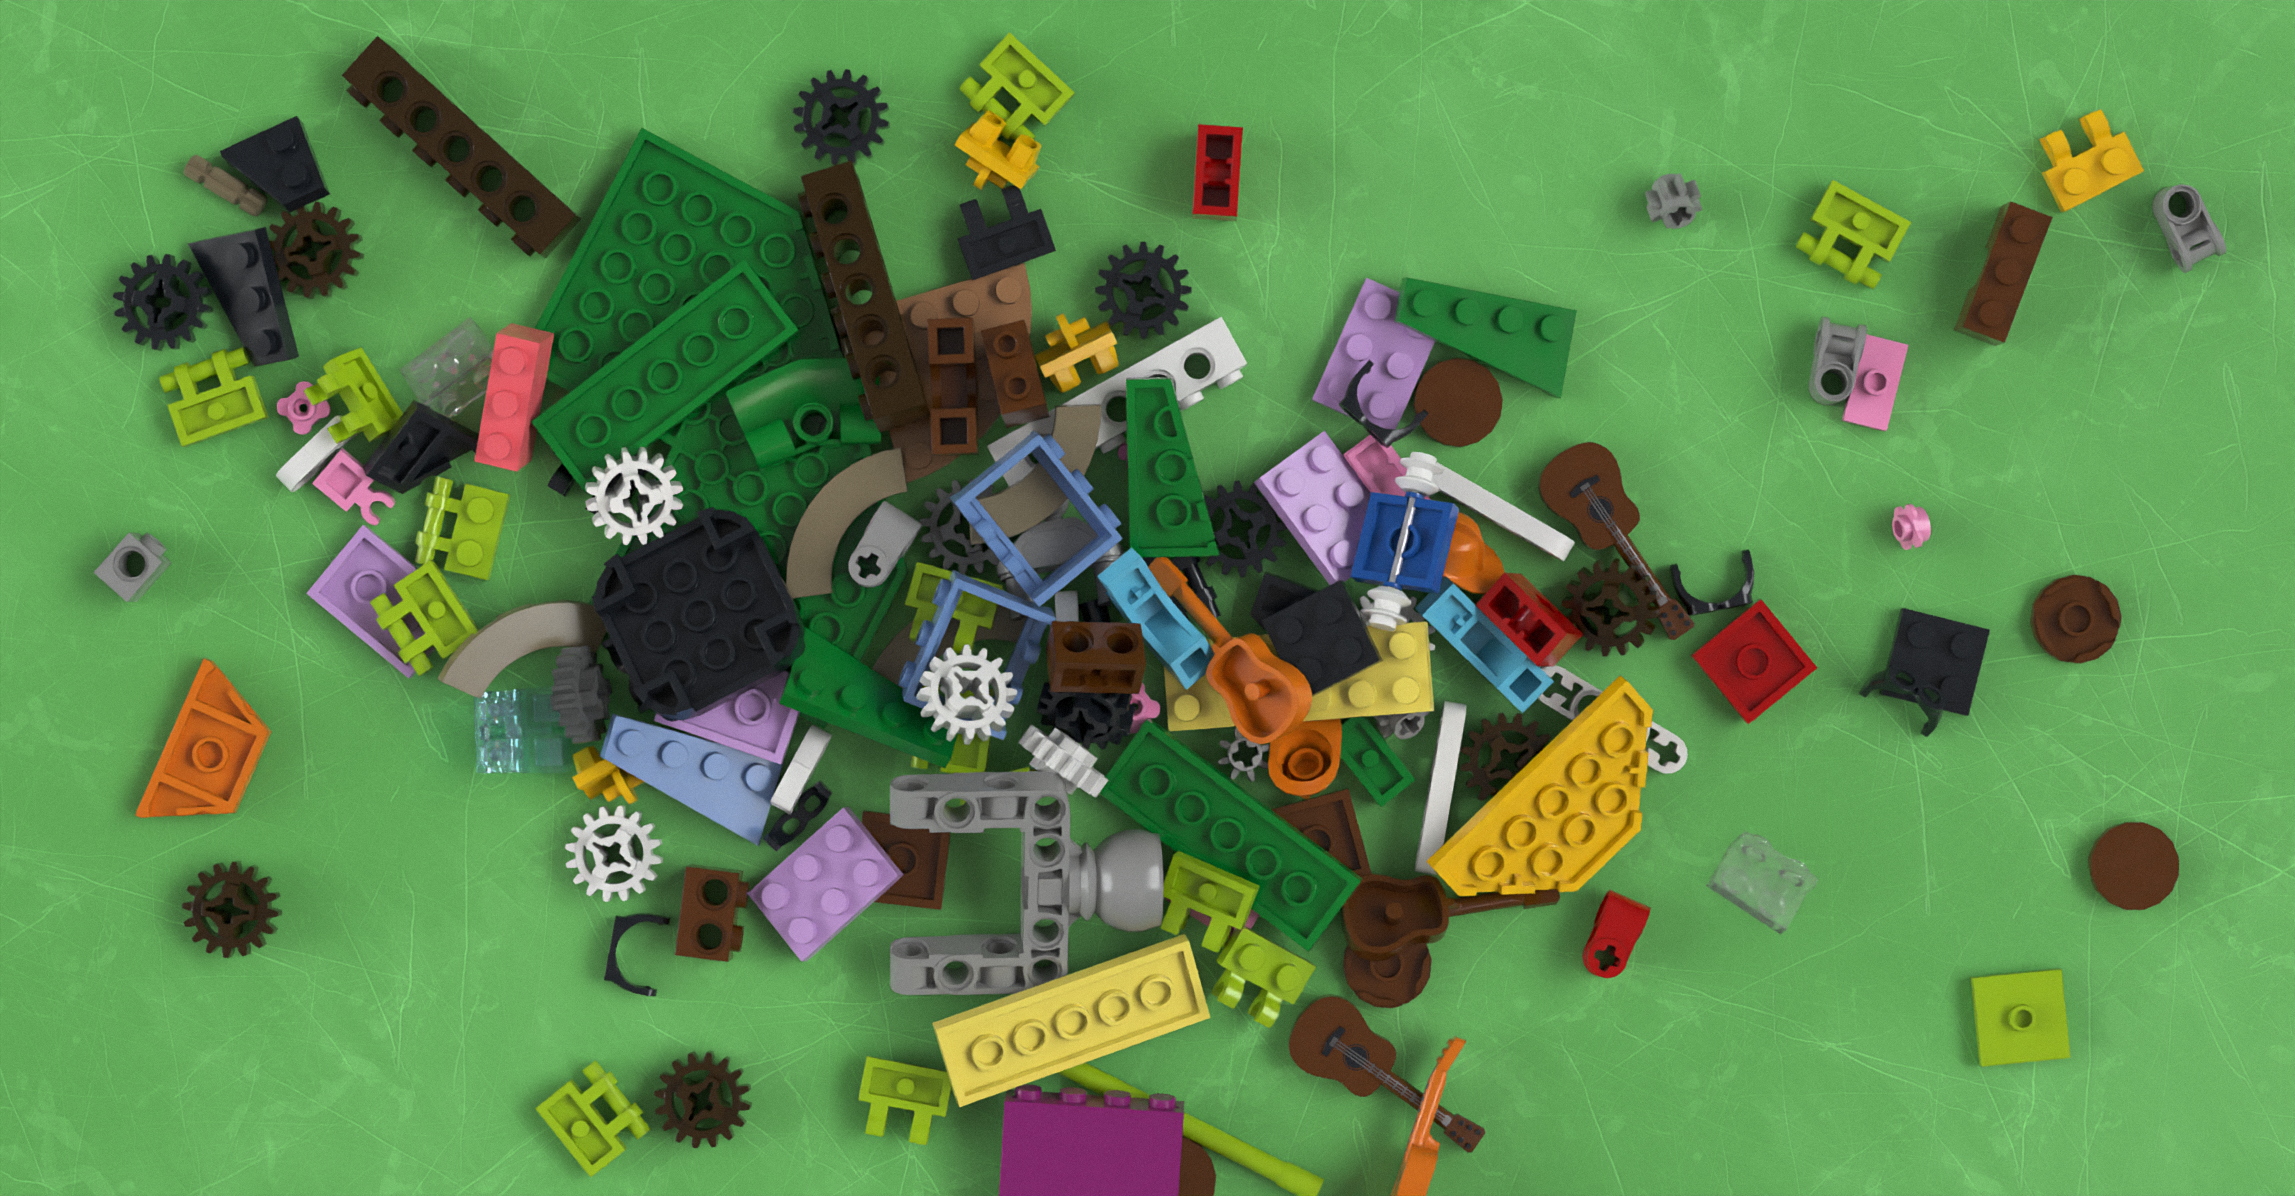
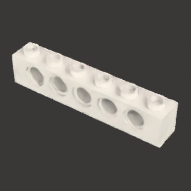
M1220 317L1062 405H1101V423L1095 449L1100 447L1102 453L1105 454L1126 442L1123 434L1127 432V420L1115 422L1108 417L1106 412L1107 405L1112 399L1117 397L1126 399V378L1171 377L1180 410L1183 411L1203 400L1204 396L1201 391L1217 383L1221 390L1243 378L1240 369L1246 367L1247 362L1224 320ZM1198 354L1208 359L1211 368L1204 378L1193 379L1186 374L1184 364L1192 355ZM1055 409L1049 411V418L1029 422L989 444L987 448L995 462L1029 436L1033 430L1040 434L1042 438L1047 434L1051 435ZM1029 454L1003 475L1008 486L1022 480L1036 464L1030 460Z

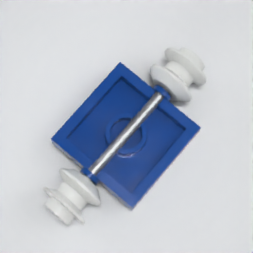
M1412 452L1410 458L1400 459V464L1407 471L1405 476L1396 477L1395 483L1406 492L1405 496L1371 492L1350 577L1356 582L1381 585L1367 592V595L1374 600L1373 608L1365 609L1362 612L1364 616L1370 618V626L1381 630L1395 631L1396 625L1406 624V619L1400 616L1399 613L1401 607L1411 605V600L1402 592V589L1439 594L1459 508L1454 503L1424 499V497L1439 491V488L1432 483L1433 475L1442 474L1444 471L1441 466L1436 464L1437 458L1426 453Z

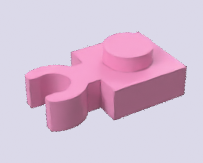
M341 448L312 484L346 512L354 503L358 504L361 507V514L365 521L376 526L381 519L372 512L371 504L375 501H381L389 508H392L395 504V499L387 491L373 490L369 485L374 479L366 476L363 468L364 465L345 449Z

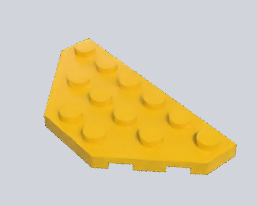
M1620 675L1426 862L1458 896H1476L1477 892H1499L1501 895L1535 893V890L1556 888L1559 892H1577L1641 830L1642 812L1639 810L1641 788L1645 787L1649 753L1645 748L1647 728L1652 727L1653 709L1632 685Z

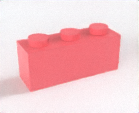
M513 323L496 333L475 462L517 472L532 461L537 429L531 421L540 415L554 333Z

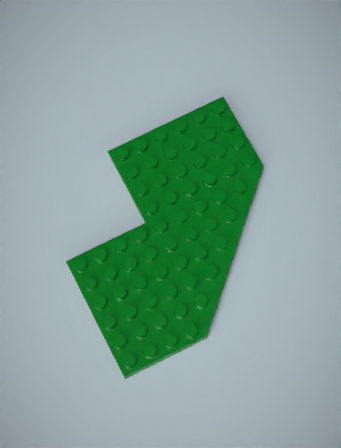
M641 128L534 328L554 333L546 379L571 392L745 259L800 332L659 438L672 446L661 468L673 465L677 474L670 481H679L683 487V491L673 495V497L680 499L683 503L682 509H671L670 511L676 520V524L673 526L664 522L661 525L663 535H666L698 518V511L714 507L716 510L733 511L746 517L762 536L786 584L790 546L797 526L812 500L837 474L852 464L873 455L870 444L823 445L817 448H810L760 470L726 395L727 390L796 360L844 358L800 212ZM815 414L808 415L801 422L803 432L811 436L821 434L826 428V421L821 416ZM886 498L859 515L843 535L834 559L832 572L833 593L793 599L801 614L804 627L860 662L909 573L904 556L898 560L888 578L875 588H866L859 585L853 580L849 572L848 562L863 538L864 532L876 511L884 501H887ZM661 504L654 505L647 516L648 519L658 511ZM653 531L647 533V544L659 538ZM632 535L629 544L624 545L621 542L615 554L618 553L620 557H623L644 545L641 544L637 535ZM873 555L869 560L861 558L858 561V565L862 569L860 577L866 579L869 574L877 576L880 573L881 569L876 565L878 557ZM591 598L589 604L594 606L593 599ZM802 712L799 714L800 717L823 729L828 724Z

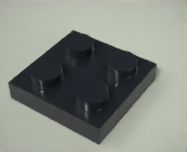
M1339 580L1262 620L1279 658L1292 664L1306 677L1312 691V697L1383 661L1343 580Z
M1901 608L1886 669H1889L1893 664L1907 668L1922 681L1932 684L1947 696V704L1943 710L1969 716L1990 630ZM1896 677L1900 683L1906 686L1911 685L1909 681ZM1880 689L1879 694L1917 703L1913 694H1900ZM1922 691L1923 696L1928 701L1933 703L1931 697L1926 692Z

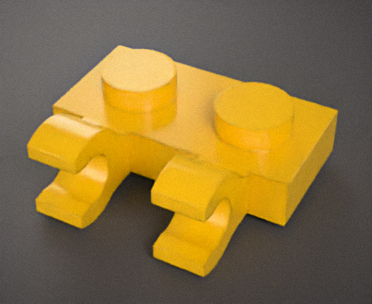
M2101 109L2079 118L2080 124L2093 147L2073 157L2069 143L2061 129L2039 139L2053 165L2052 168L2042 172V175L2061 212H2066L2144 172L2125 131L2112 136L2108 121Z

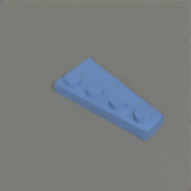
M613 713L600 757L759 846L771 806L770 801L774 795L783 763L778 764L705 738Z

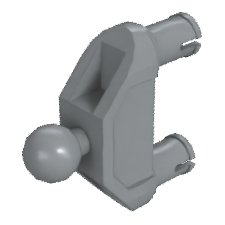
M1068 498L1057 510L1045 518V522H1040L1024 531L1013 544L1037 574L1053 572L1097 536L1090 525L1076 517L1063 519L1062 515L1069 506ZM1119 543L1089 566L1094 571L1098 606H1111L1110 599L1106 595L1107 590L1097 576L1124 554V548ZM1000 561L997 565V575L1001 582L1006 583L1007 592L1033 602ZM1010 609L1009 617L1011 621L1023 620L1021 613Z

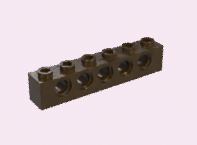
M377 36L342 74L352 84L346 91L365 108L373 103L384 113L379 121L398 138L405 132L415 141L417 145L412 151L431 168L438 162L450 174L445 181L464 198L470 192L483 203L478 208V211L496 227H499L502 222L508 225L516 233L511 240L528 256L531 257L537 252L547 258L581 220L575 212L380 37ZM394 80L401 81L404 88L401 98L396 102H386L383 96L385 86ZM425 110H433L437 118L434 128L428 132H419L416 126L418 115ZM460 139L467 140L470 151L466 159L461 162H452L449 157V148L452 143ZM491 169L500 170L503 177L501 186L496 191L485 192L482 187L483 175ZM523 199H532L536 207L534 216L526 222L517 221L514 214L516 204Z
M852 160L801 176L805 191L798 193L799 202L805 219L811 217L814 219L817 231L809 234L817 259L825 257L829 272L822 273L821 275L829 299L837 297L841 312L833 315L841 340L849 338L853 353L847 354L846 359L853 380L861 378L865 394L858 395L865 421L873 419L881 433L930 417L929 407L860 179ZM843 210L848 212L846 218L840 223L831 224L827 222L828 217L835 211ZM856 250L860 252L859 257L850 264L839 262L842 254L847 251ZM862 290L872 292L867 302L863 304L851 303L852 297L857 292ZM872 331L884 332V337L879 343L875 345L863 343L868 333ZM886 371L897 373L895 380L887 386L875 384L877 377L881 373Z

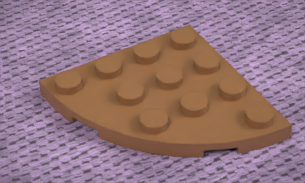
M1025 263L973 281L972 279L896 301L929 411L932 407V391L928 358L927 319H974L979 440L1001 415L981 330L1025 320L1030 337L1032 303ZM872 331L868 333L863 340L864 344L875 345L879 343L884 337V332ZM892 371L881 373L879 375L880 386L891 384L895 380L897 373ZM930 417L889 430L894 449L902 448L907 483L926 477L949 465L961 456L932 455Z

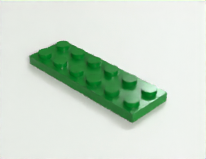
M744 259L531 422L583 491L588 493L585 488L586 483H597L598 481L593 475L592 468L596 466L604 470L607 467L606 454H610L615 460L621 459V448L626 447L631 457L636 456L640 447L648 448L800 331Z
M1151 718L1145 721L1108 772L1106 778L1109 781L1099 793L1148 831L1158 833L1160 840L1176 852L1180 851L1259 885L1260 887L1251 909L1308 952L1314 947L1363 880V878Z

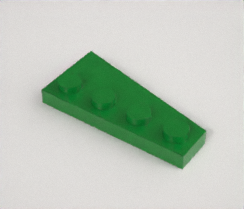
M1408 277L1402 278L1395 316L1396 323L1440 344L1452 347L1476 361L1505 372L1508 376L1543 390L1542 392L1555 398H1561L1577 310Z
M1126 378L1130 548L1132 547L1141 557L1219 556L1218 545L1172 378Z
M804 627L805 650L790 666L779 704L946 768L952 757L958 733L950 742L946 740L948 729L942 727L933 732L931 727L936 719L933 715L922 717L920 714L922 708L904 702L902 696L903 688Z

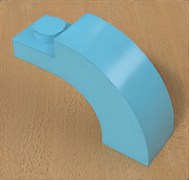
M1131 547L1097 577L1107 590L1106 595L1126 622L1141 623L1143 643L1187 690L1206 674L1207 666L1215 654L1206 638L1172 602L1142 557Z
M1447 577L1441 581L1439 594L1429 593L1415 607L1455 649L1522 713L1554 682Z

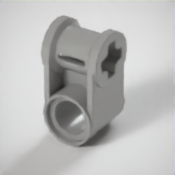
M2180 184L2163 188L2156 194L2153 199L2152 210L2167 240L2169 251L2182 272L2187 273L2191 271L2193 264L2213 254L2221 256L2226 253L2224 239L2218 227L2212 221L2201 195L2195 188L2190 185ZM2174 193L2181 195L2186 203V210L2180 218L2172 215L2168 207L2169 199ZM2203 241L2201 245L2190 250L2192 246Z
M1821 317L1815 337L1814 358L1809 379V392L1817 403L1834 405L1843 401L1852 393L1855 386L1858 364L1864 350L1867 334L1866 325L1859 324L1854 328L1831 323L1830 318ZM1824 373H1834L1840 378L1842 389L1838 395H1830L1823 390L1821 378Z
M884 501L868 524L863 538L848 562L849 572L853 580L866 588H875L881 585L888 578L898 560L904 556L923 524L887 501ZM873 555L878 557L876 565L881 569L880 573L877 576L869 574L866 579L860 577L862 569L858 565V561L861 558L869 560Z

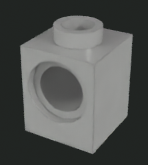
M146 532L143 536L140 533H128L93 573L126 602H138L172 562L163 555L167 548L150 533ZM139 552L145 560V568L139 576L135 577L128 571L127 560L131 554Z

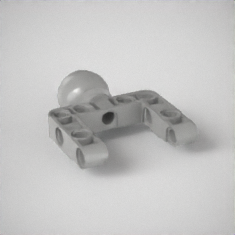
M1047 771L902 775L891 780L890 825L893 824L896 827L906 829H929V833H984V828H1020V832H1022L1020 934H974L896 939L890 945V987L896 993L903 995L1015 994L1067 975L1068 927L1080 916L1085 921H1088L1095 913L1105 924L1126 932H1143L1161 926L1163 916V861L1159 834L1141 829L1124 830L1105 838L1094 850L1088 843H1084L1080 847L1070 838V805L1066 784L1057 774ZM1048 796L1056 799L1054 803L1046 806L1036 803L1042 797ZM955 798L966 801L960 807L954 808L946 805L949 800ZM1042 838H1052L1055 840L1049 846H1039L1036 844ZM1043 919L1054 921L1046 927L1035 925L1036 922ZM1043 959L1053 961L1050 965L1044 967L1035 965L1036 962ZM954 961L964 963L963 966L955 969L946 967L948 963Z

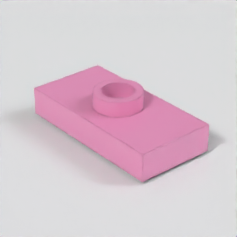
M1866 334L1864 350L1858 364L1855 386L1852 393L1847 397L1841 421L1883 432L1887 431L1909 345Z
M1369 435L1343 454L1370 493L1405 496L1406 492L1395 483V478L1405 476L1407 469L1400 464L1401 458L1392 446L1385 448ZM1429 496L1424 497V499L1431 500Z

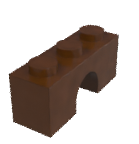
M2011 201L2001 206L1985 247L1988 248V254L1975 285L1969 289L1954 331L1994 346L2005 343L2053 217Z
M973 318L927 319L928 358L932 391V407L930 409L932 455H979L975 321Z

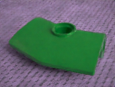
M846 358L796 360L726 391L733 412L760 470L810 448H817L823 445L881 443V433L874 420L865 421L858 395L865 394L861 378L853 380ZM878 376L875 381V384L880 386ZM808 415H819L826 421V428L821 434L811 436L803 432L801 422Z

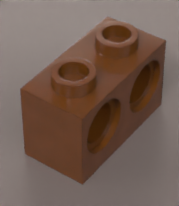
M1025 320L981 330L1001 415L1006 428L1049 418Z
M1052 621L1046 646L1050 692L1139 694L1146 668L1141 623Z
M694 864L686 866L675 955L729 962L733 959V952H741L744 926L737 925L739 908L747 907L749 896L747 894L749 892V882L742 881V870ZM718 879L727 886L728 896L723 903H713L707 898L705 887L709 880ZM712 923L720 928L722 942L718 947H708L701 941L700 929L704 924Z

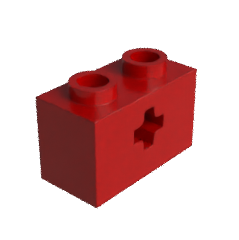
M1198 124L1192 219L1237 221L1243 127Z
M1504 572L1476 604L1538 667H1554L1583 635L1521 573Z

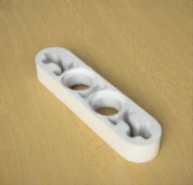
M1436 462L1444 471L1442 474L1433 475L1432 483L1439 488L1441 493L1563 562L1565 561L1575 544L1573 540Z
M1555 665L1554 667L1541 668L1549 677L1558 673L1561 676L1559 684L1569 691H1572L1574 683L1581 686V689L1572 697L1569 710L1561 707V704L1567 698L1558 693H1552L1549 698L1542 693L1537 698L1543 704L1572 721L1579 715L1578 704L1584 696L1594 695L1598 697L1603 692L1562 667ZM1652 721V727L1647 728L1646 741L1650 729H1654L1658 734L1651 740L1663 746L1668 745L1672 741L1675 744L1673 752L1678 755V758L1675 762L1666 761L1662 766L1658 763L1660 755L1647 747L1646 751L1649 753L1647 766L1662 773H1674L1680 770L1686 763L1688 757L1687 747L1678 736Z
M1444 701L1417 849L1415 872L1437 875L1426 861L1444 844L1465 723L1466 704Z

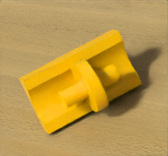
M987 111L976 123H972L960 134L954 145L971 156L966 166L978 173L973 186L979 190H982L988 181L1001 189L1005 187L1008 181L1022 189L1027 181L1034 177L1040 167L1035 162L1038 158L1041 144L1028 135L1023 134L1016 139L1012 148L998 138L1006 123L1004 119L992 111Z
M1064 313L1055 316L1060 329L1045 335L1051 348L1035 355L1044 377H1050L1061 393L1081 383L1074 364L1090 357L1097 374H1104L1119 366L1114 345L1118 343L1107 321L1090 329L1085 317L1069 324Z
M594 746L586 747L573 754L578 774L572 778L577 788L583 790L590 800L603 793L608 802L621 795L630 805L638 801L634 788L644 783V781L611 762L603 760L598 749Z

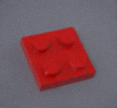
M1758 599L1690 655L1746 724L1754 721L1817 669V666L1762 599Z

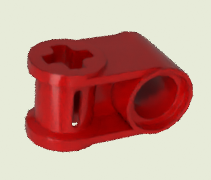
M1609 889L1596 914L1593 929L1583 949V964L1590 973L1603 978H1612L1624 970L1633 947L1643 932L1651 907ZM1609 945L1611 947L1609 954L1615 957L1614 963L1612 965L1604 964L1602 969H1599L1600 961L1594 957L1597 950L1605 951Z

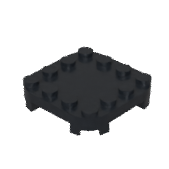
M714 507L698 511V518L623 557H620L618 553L604 563L606 568L597 581L595 596H592L595 611L601 617L635 688L633 691L643 704L667 721H684L718 707L781 674L805 650V629L801 614L764 539L746 517L733 511L716 510Z

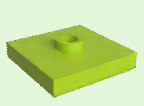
M2055 968L1970 977L1980 1066L2071 1058L2062 969Z

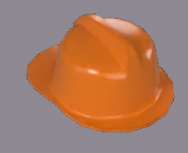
M1458 512L1443 578L1447 577L1456 586L1471 593L1486 594L1504 574L1502 561L1495 551L1485 544L1478 524L1471 517Z
M1341 719L1303 721L1288 735L1270 742L1269 776L1277 788L1286 794L1301 796L1302 799H1310L1311 795L1317 794L1329 786L1336 777L1340 763L1342 742Z

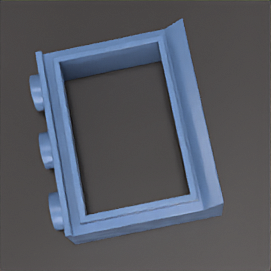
M1033 430L1029 436L976 479L949 498L1031 600L1040 607L1123 538L1116 531L1121 522L1105 503L1098 508L1088 496L1093 487L1077 468L1070 473L1060 461L1066 454L1050 434L1042 438L1040 434ZM1029 453L1034 455L1097 534L1095 538L1043 580L976 499V496Z
M953 570L949 581L942 578L936 589L932 603L938 607L932 621L924 620L919 629L915 645L920 646L914 663L907 661L901 672L898 686L903 687V700L922 709L928 704V702L917 700V694L923 686L919 680L924 671H929L928 665L937 653L962 591H966L1027 616L1003 672H1012L1013 674L1006 688L1016 689L1017 695L1014 700L1007 703L1017 705L1023 693L1022 682L1030 663L1035 664L1040 654L1041 647L1039 642L1047 624L1051 625L1052 621H1055L1056 617L1053 610L1049 607H1038L1033 602ZM939 695L940 701L944 706L945 697ZM958 718L964 721H973L971 718ZM1005 726L1000 732L990 727L991 736L1004 740L1007 733Z

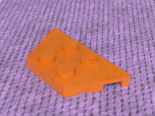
M204 658L135 816L148 818L236 813L272 731L215 662L208 658Z

